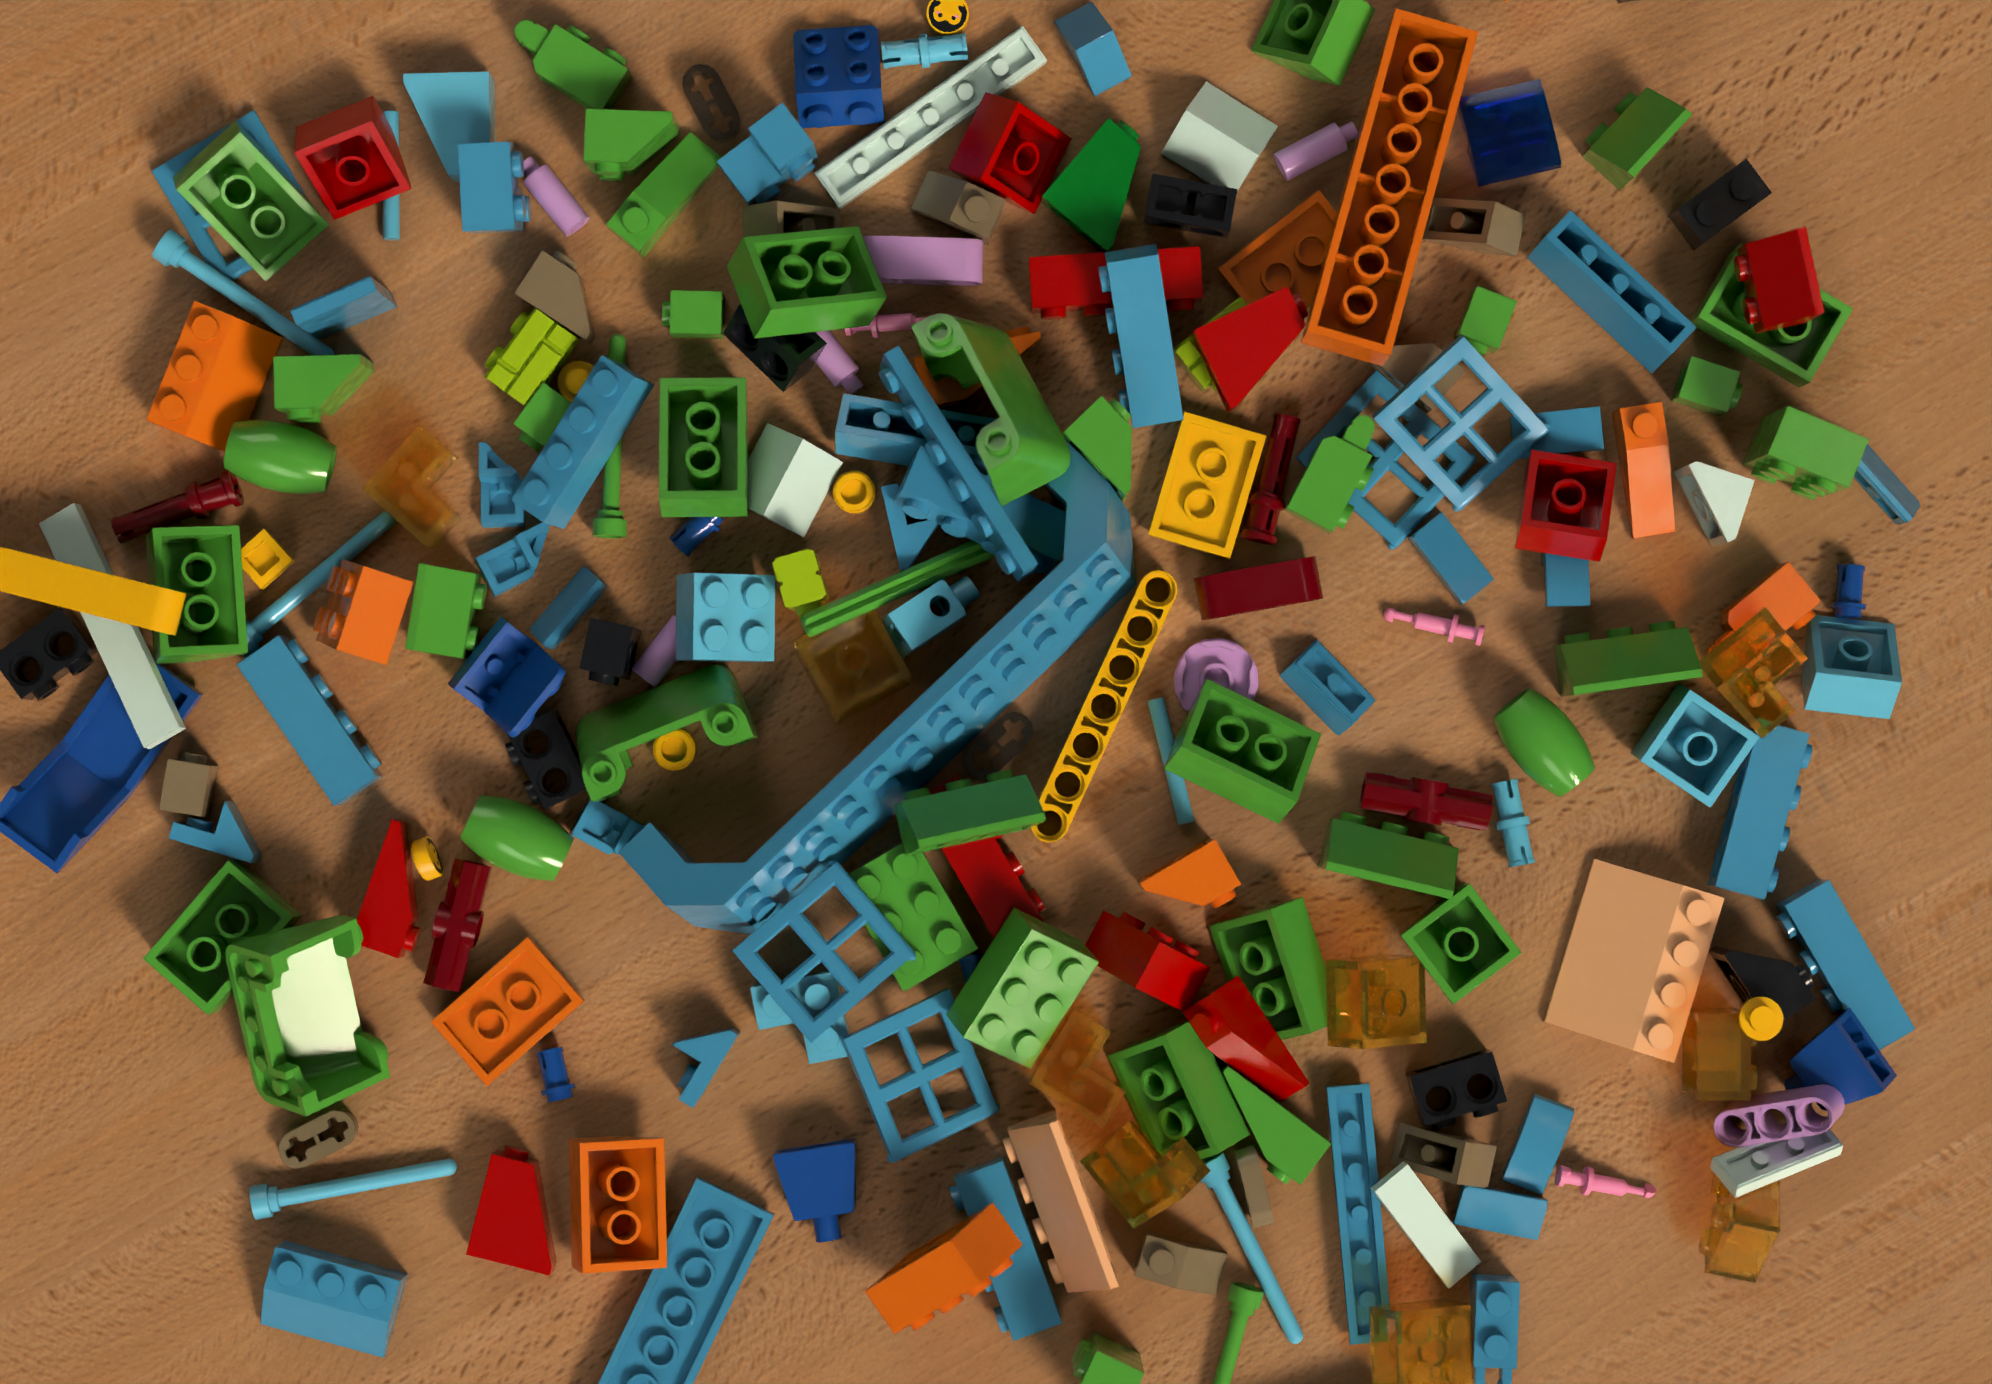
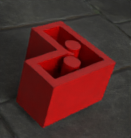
M1103 911L1085 944L1099 961L1097 966L1136 989L1181 1011L1188 1009L1210 970L1209 966L1196 960L1199 951L1176 940L1173 947L1170 946L1174 938L1153 927L1150 928L1148 933L1142 931L1146 923L1124 911L1120 918Z

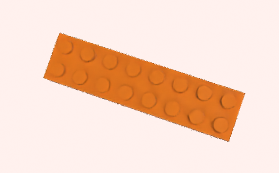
M1395 8L1386 29L1300 343L1379 366H1384L1390 357L1478 31Z

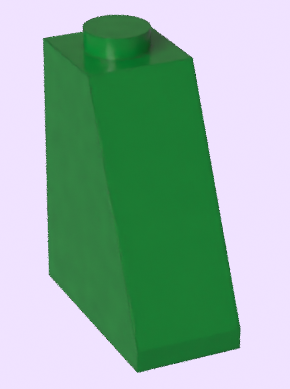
M1109 118L1042 196V203L1100 252L1112 251L1141 145L1136 141L1139 135L1135 130L1122 120L1115 124Z

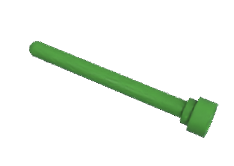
M614 334L609 339L608 357L625 365L626 339L622 334ZM622 438L604 465L602 510H598L597 518L593 519V537L627 538V520L623 519V511H619Z
M1231 1282L1227 1300L1230 1301L1229 1309L1232 1310L1213 1384L1231 1383L1248 1317L1253 1316L1255 1309H1260L1264 1291L1258 1287L1241 1282Z

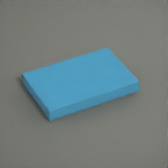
M367 276L292 308L290 312L298 327L321 340L397 307V304L390 291L372 277Z

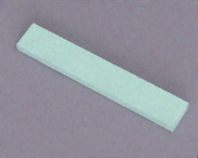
M1021 26L816 171L815 176L839 209L843 208L973 116L985 92L1001 96L1045 65L1047 59L1025 28Z
M72 503L39 523L56 561L114 575L80 504ZM80 612L143 747L152 749L186 729L139 627Z

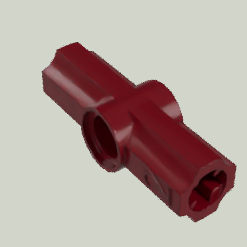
M1365 772L1359 808L1404 816L1405 820L1441 826L1442 823L1457 825V827L1487 831L1493 808V795L1448 787V783L1415 777L1407 780L1391 775Z
M455 858L445 900L441 901L433 924L432 938L434 943L424 984L445 990L461 991L468 968L470 952L472 948H475L482 928L484 912L481 909L492 870L491 866Z

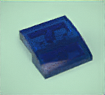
M1540 79L1460 98L1458 113L1468 142L1467 152L1478 187L1561 168L1562 163L1557 139Z

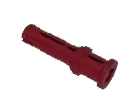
M1281 413L1274 414L1272 430L1257 490L1252 491V494H1249L1248 497L1251 507L1246 528L1241 529L1239 537L1266 545L1277 544L1278 538L1274 534L1280 511L1285 510L1286 507L1285 498L1282 497L1296 435L1301 423V419Z
M225 470L222 472L221 477L202 484L198 482L189 483L188 487L185 488V492L119 517H113L111 524L115 536L121 534L117 539L123 544L149 533L152 528H163L193 516L197 519H206L210 517L211 512L232 504L235 507H239L244 504V497L236 476Z

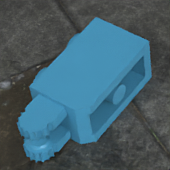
M1470 1274L1467 1353L1468 1361L1472 1365L1471 1384H1486L1485 1368H1499L1497 1384H1512V1369H1517L1520 1282L1512 1275Z

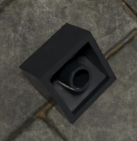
M1716 946L1708 951L1743 1004L1753 997L1770 998L1780 1006L1784 1021L1816 1000L1809 990L1814 987V983L1800 964L1795 967L1791 962Z

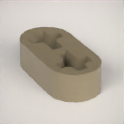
M335 1109L299 1126L282 1137L278 1149L280 1158L286 1165L292 1168H302L344 1148L353 1142L358 1134L359 1126L357 1119L351 1112L345 1109ZM335 1117L338 1123L345 1121L348 1124V1129L343 1132L344 1140H341L338 1135H334L326 1140L323 1139L321 1132L332 1126L331 1118ZM293 1137H297L300 1142L311 1137L314 1138L316 1145L305 1151L306 1159H302L299 1154L291 1155L289 1148L294 1145Z
M1255 1145L1234 1149L1235 1160L1253 1229L1274 1224Z

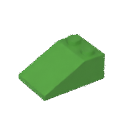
M234 121L172 177L176 190L265 281L329 225L274 160L237 121Z

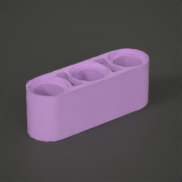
M862 236L881 283L952 286L982 285L984 241L941 237Z
M1822 1084L1737 1098L1732 1100L1715 1118L1713 1124L1714 1133L1722 1144L1729 1147H1743L1819 1135L1827 1132L1843 1114L1845 1108L1844 1098L1835 1087ZM1812 1102L1822 1104L1826 1108L1828 1116L1817 1114L1812 1107ZM1771 1109L1781 1111L1785 1115L1787 1123L1777 1121L1773 1117ZM1731 1115L1741 1118L1746 1129L1736 1127L1731 1120Z

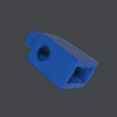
M1848 1008L1790 1059V1065L1796 1074L1787 1078L1784 1085L1786 1090L1820 1084L1830 1085L1842 1094L1846 1105L1883 1092L1897 1075L1851 1008ZM1817 1103L1820 1109L1827 1111L1822 1104Z
M856 1138L776 1150L773 1154L774 1163L794 1221L813 1219L816 1242L841 1239L838 1215L851 1213L855 1210Z

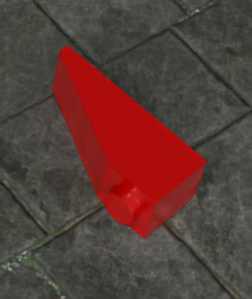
M392 819L360 908L357 923L363 933L361 946L395 958H401L405 956L406 950L413 952L421 928L415 926L418 919V909L407 822L400 819Z
M1239 976L1231 979L1183 1011V1014L1209 1051L1277 1102H1281L1310 1084Z

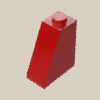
M1288 286L1205 324L1191 333L1192 339L1227 412L1234 410L1306 326L1303 320L1308 317L1305 304L1298 293L1291 294Z
M505 1145L503 1151L496 1150L491 1154L466 1255L550 1276L555 1270L556 1256L539 1161L528 1158L530 1151Z

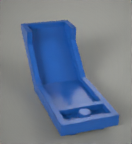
M163 663L156 664L184 722L203 696V693ZM108 675L63 740L19 785L11 787L0 802V832L55 873H59L131 797L173 736L152 749L144 748L110 675Z

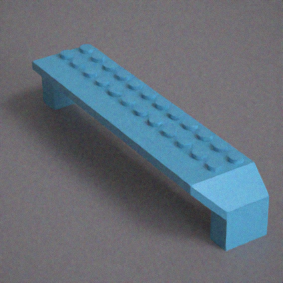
M1068 442L1071 454L1070 466L1060 477L1044 485L1047 491L1066 509L1063 561L745 863H695L678 843L649 822L618 852L665 906L695 927L752 934L829 868L831 860L838 861L842 865L895 814L894 805L905 801L904 793L922 789L1136 585L1130 513L1110 483Z

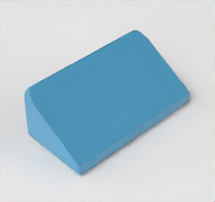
M1867 444L1854 479L1895 524L1899 525L1909 522L1920 507L1919 501Z
M1443 512L1408 538L1459 605H1463L1494 580Z
M582 567L530 628L531 633L547 649H556L605 592L607 584L587 567Z
M1317 639L1280 674L1281 679L1336 735H1341L1351 727L1376 701Z
M1460 1185L1453 1224L1538 1240L1548 1200L1545 1197L1498 1188Z

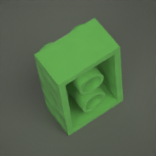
M858 226L743 237L727 265L754 339L869 326L887 298Z
M1741 243L1731 250L1690 321L1708 335L1798 388L1802 387L1812 380L1853 308L1820 289L1825 313L1807 323L1755 334L1753 324H1748L1744 316L1743 299H1747L1745 284L1737 280L1734 270V257L1738 256L1737 249L1744 245Z
M746 377L660 378L659 504L661 517H748V395Z
M1786 406L1761 418L1742 465L1753 469L1751 475L1761 481L1775 484L1776 480L1783 481L1792 485L1790 490L1792 493L1809 500H1815L1816 496L1824 497L1850 487L1869 439L1793 407Z
M903 843L849 873L851 878L916 953L914 961L907 960L893 972L903 992L978 949L976 941L924 852L905 856ZM866 923L867 930L885 958L891 951Z
M239 859L228 860L143 959L207 1015L219 1012L234 995L226 963V948L230 944L244 938L293 927L302 914Z
M1013 908L946 1015L963 1038L1031 1069L1099 961L1081 940Z

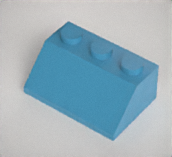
M284 1240L275 1246L263 1289L260 1324L384 1358L387 1353L408 1274Z

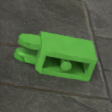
M523 19L521 22L518 21L517 25L515 24L516 28L513 29L515 31L514 36L523 49L526 48L529 53L535 56L533 64L540 80L587 109L612 110L632 77L628 68L624 67L627 63L624 57L605 47L603 52H600L590 46L588 43L591 38L572 25H569L564 30L555 24L552 30L549 31L538 23L534 24V21H529V19Z
M1359 414L1358 417H1354L1341 439L1331 436L1319 442L1284 511L1328 534L1332 533L1336 526L1341 529L1344 528L1354 509V506L1348 502L1355 488L1363 491L1374 471V468L1368 466L1373 455L1365 452L1372 439L1371 435L1375 433L1374 429L1376 427H1374L1373 418L1371 419L1369 415Z

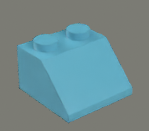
M1816 615L1807 624L1801 678L1804 710L1890 719L1902 684L1895 624Z

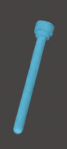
M168 230L156 245L152 257L164 266L172 265L175 268L181 266L311 356L334 355V351L323 342L189 252L191 247L185 244L186 239L174 230Z
M390 511L382 512L251 622L247 619L248 653L242 655L246 658L260 648L258 643L264 639L263 633L328 580L334 566L340 567L342 559L351 561L390 529L396 522L395 515Z
M1221 1152L1202 1159L1193 1165L1200 1183L1205 1182L1208 1189L1213 1188L1287 1340L1292 1344L1300 1343L1303 1339V1331L1228 1182V1179L1231 1178L1228 1170L1231 1167L1224 1153Z
M447 1158L280 1190L278 1186L270 1187L268 1183L250 1186L249 1189L251 1209L255 1220L274 1217V1212L281 1211L283 1206L450 1176L456 1172L457 1164L453 1159Z

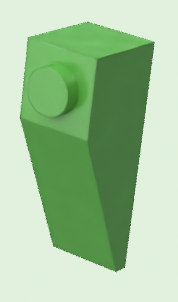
M690 132L629 195L608 221L607 227L620 240L645 258L719 167L717 161L722 157Z
M1225 1063L1220 1070L1263 1156L1270 1162L1266 1169L1286 1185L1291 1178L1301 1185L1331 1143Z

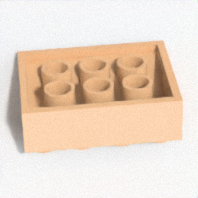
M1593 859L1543 1022L1675 1063L1725 898Z
M1056 1109L1007 1126L1010 1137L1002 1140L1011 1164L1019 1161L1025 1176L1017 1180L1025 1203L1028 1204L1033 1201L1035 1203L1039 1218L1032 1221L1041 1244L1049 1242L1054 1258L1047 1260L1055 1284L1064 1282L1067 1293L1109 1290L1118 1287L1113 1263Z

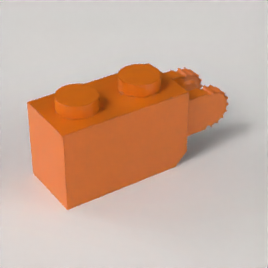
M1789 562L1779 564L1721 612L1720 625L1725 632L1713 641V645L1709 644L1710 647L1706 648L1707 652L1705 654L1707 655L1708 663H1711L1712 666L1716 665V667H1719V665L1721 667L1724 665L1728 666L1729 663H1733V660H1737L1743 654L1746 657H1752L1759 653L1764 658L1783 643L1779 636L1792 626L1795 630H1798L1816 616L1812 609L1821 600Z

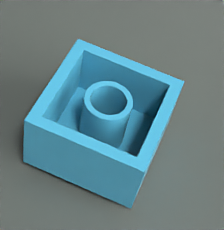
M687 573L677 575L676 661H774L775 575Z
M1678 683L1630 753L1711 808L1760 736L1689 688Z

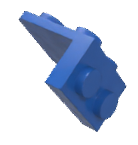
M873 25L796 31L793 35L795 92L799 125L802 128H823L829 126L884 123L878 29Z
M500 617L451 678L448 685L483 710L506 734L513 738L531 725L537 710L548 697L558 691L566 670L539 644L503 617Z

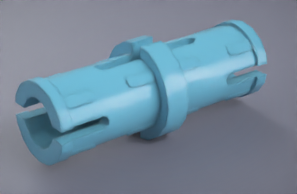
M927 33L918 34L919 38L881 41L884 69L922 64V68H929L930 63L968 60L965 33L927 37Z
M1518 779L1491 784L1499 822H1495L1497 831H1502L1508 868L1535 863L1527 825L1531 824L1530 818L1524 815Z

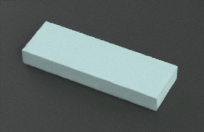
M1829 1129L1827 1132L1819 1135L1738 1147L1713 1157L1710 1168L1733 1197L1736 1198L1841 1155L1843 1144Z
M1404 1161L1370 1188L1445 1287L1449 1289L1481 1263V1260L1407 1163Z

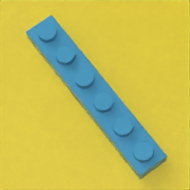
M898 345L884 353L880 364L881 371H879L882 383L891 394L897 393L904 404L902 412L908 424L914 430L919 428L927 440L925 448L931 460L937 466L942 464L949 474L950 479L948 483L954 496L960 502L966 501L974 514L971 516L976 530L983 538L989 537L997 549L995 558L1005 574L1009 575L1012 573L1017 582L1032 575L1038 562Z
M1365 1082L1325 1086L1349 1343L1353 1345L1393 1341L1381 1203L1370 1189L1378 1182L1370 1084Z

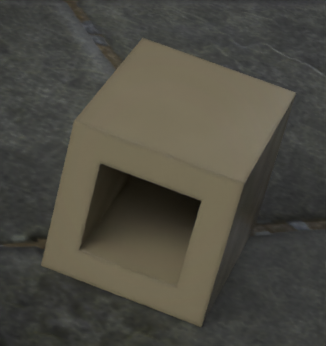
M182 752L181 759H167L159 810L200 817L210 816L219 766L206 764L208 757L206 755Z

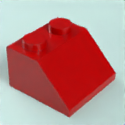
M985 92L948 169L969 183L1006 199V202L1020 209L1035 214L1041 203L1042 196L1046 192L1072 138L1020 102Z
M374 96L296 127L294 153L334 220L411 189V183L395 135Z
M1806 227L1749 242L1737 249L1738 256L1734 257V270L1737 280L1745 284L1747 299H1743V311L1746 322L1753 324L1755 334L1807 323L1825 313Z

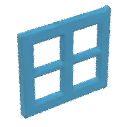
M253 110L236 120L307 198L256 111ZM229 124L152 170V173L206 263L233 281L253 268L241 256L226 263L207 231V228L211 225L176 190L172 178L231 125Z
M1462 334L1372 415L1373 419L1453 503L1452 509L1454 511H1461L1548 433L1551 427L1550 423H1543ZM1463 360L1487 386V389L1459 413L1434 385ZM1426 394L1450 419V422L1422 446L1397 418L1422 395ZM1498 402H1501L1522 424L1525 430L1497 454L1472 426ZM1464 435L1489 462L1460 487L1435 459Z
M1376 370L1296 459L1303 466L1307 467L1322 439L1331 436L1339 437L1349 426L1351 420L1357 417L1377 394L1387 402L1399 389ZM1415 404L1411 405L1401 415L1408 421L1404 427L1415 439L1422 434L1429 441L1441 430ZM1371 439L1366 450L1375 457L1369 465L1374 468V471L1364 490L1360 491L1355 488L1348 503L1354 506L1353 511L1388 542V548L1393 550L1405 540L1445 495L1434 483L1428 488L1424 487L1397 462L1404 451L1393 439L1384 449ZM1456 441L1443 452L1451 461L1445 471L1456 482L1476 462V455L1474 453L1469 454ZM1388 470L1419 497L1395 525L1364 498Z
M831 860L829 868L732 950L810 1043L907 960L914 961L916 959L915 951L839 862ZM835 885L859 915L829 941H826L803 912ZM867 923L889 948L891 953L859 979L835 949ZM787 925H790L813 954L781 980L757 951ZM822 962L845 989V992L813 1018L789 989Z
M943 989L841 1038L888 1153L887 1161L889 1163H895L998 1113L1000 1105L995 1103L971 1041L962 1037L946 1015L954 1003L950 989ZM940 1013L954 1050L922 1064L908 1027ZM897 1033L911 1070L879 1085L865 1047ZM962 1067L976 1103L944 1119L930 1081ZM919 1087L933 1124L901 1139L887 1102Z

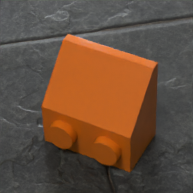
M1213 838L1205 840L1137 880L1144 891L1201 906L1210 903L1214 908H1218L1235 898L1237 895L1233 889L1241 885L1217 841Z

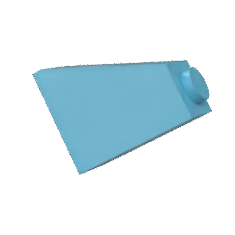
M489 72L403 74V83L448 176L454 182H460L457 144L496 142L494 78Z

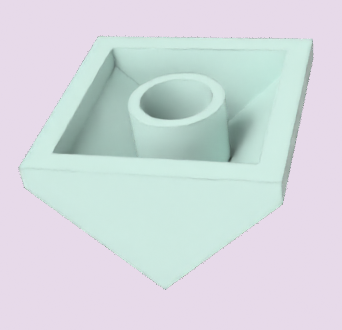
M1206 81L1185 110L1161 155L1207 184L1234 188L1238 192L1278 126Z
M767 423L748 459V509L804 538L843 462L803 438Z
M1698 461L1674 471L1673 473L1711 547L1736 539L1755 480Z

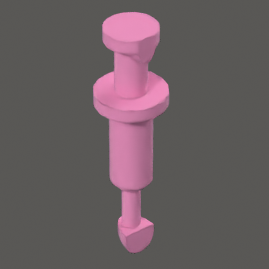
M877 312L869 326L846 328L845 334L846 336H852L857 331L871 330L873 338H879L880 332L912 330L911 325L927 317L916 318L913 313L879 315V312Z
M1388 608L1383 613L1386 621L1393 622V619L1411 622L1416 629L1449 636L1447 641L1449 643H1453L1454 636L1475 640V645L1480 646L1485 625L1481 624L1479 628L1459 624V615L1455 614L1453 620L1422 612L1410 615L1398 612L1394 608Z
M1559 1165L1555 1173L1556 1186L1563 1187L1565 1183L1579 1186L1580 1193L1586 1196L1591 1191H1597L1617 1196L1632 1193L1642 1195L1643 1198H1651L1657 1191L1651 1184L1645 1183L1644 1187L1641 1188L1628 1185L1624 1179L1594 1174V1169L1588 1166L1583 1169L1582 1173L1572 1172L1569 1167Z

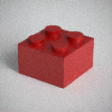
M1531 450L1524 476L1515 548L1600 562L1608 537L1617 463Z

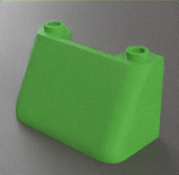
M942 313L928 316L911 325L925 365L933 380L937 382L943 379L942 377H950L958 381L963 390L981 382L1000 417L981 429L977 436L976 447L990 478V486L1001 506L1049 483L1067 471L1071 462L1068 444L1014 344L1004 330Z
M721 665L706 666L583 717L576 727L575 736L583 782L591 802L604 801L622 793L620 788L625 782L626 770L634 766L628 749L697 721H701L706 735L717 745L730 746L737 743L742 745L760 738L733 672Z
M338 915L244 938L230 944L226 948V963L252 1078L260 1096L272 1105L308 1116L390 1077L387 1063L389 1055L386 1045L381 1039L362 1031L346 959L357 955L361 950L363 933L356 918Z

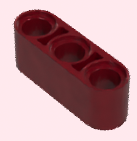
M1316 556L1194 578L1202 621L1323 599Z

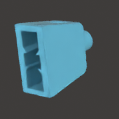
M966 575L950 586L941 579L890 612L879 624V627L900 658L904 660L960 622L967 615L964 607L979 598L980 594L974 583ZM932 604L941 609V616H936L932 613L930 609Z

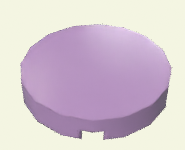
M1223 638L1204 639L1190 646L1179 658L1173 674L1174 692L1181 706L1187 712H1189L1206 679L1254 701L1259 686L1257 667L1250 654L1238 643Z

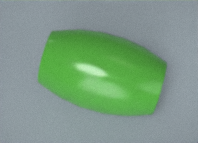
M271 420L238 421L233 423L229 433L224 455V468L244 481L261 488L292 494L321 493L328 490L335 466L337 446L317 433L297 425Z
M1531 688L1524 690L1493 716L1501 741L1510 756L1534 782L1557 797H1561L1571 791L1595 770L1596 767L1587 743L1577 727L1559 707Z
M489 795L479 796L460 836V839L471 850L490 864L514 875L543 881L555 880L574 840L561 825L543 812L519 801Z

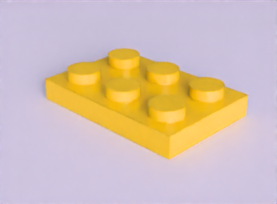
M1184 412V420H1181L1148 536L1230 559L1266 435Z

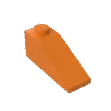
M1662 402L1619 408L1611 413L1631 537L1634 539L1675 532L1670 451Z

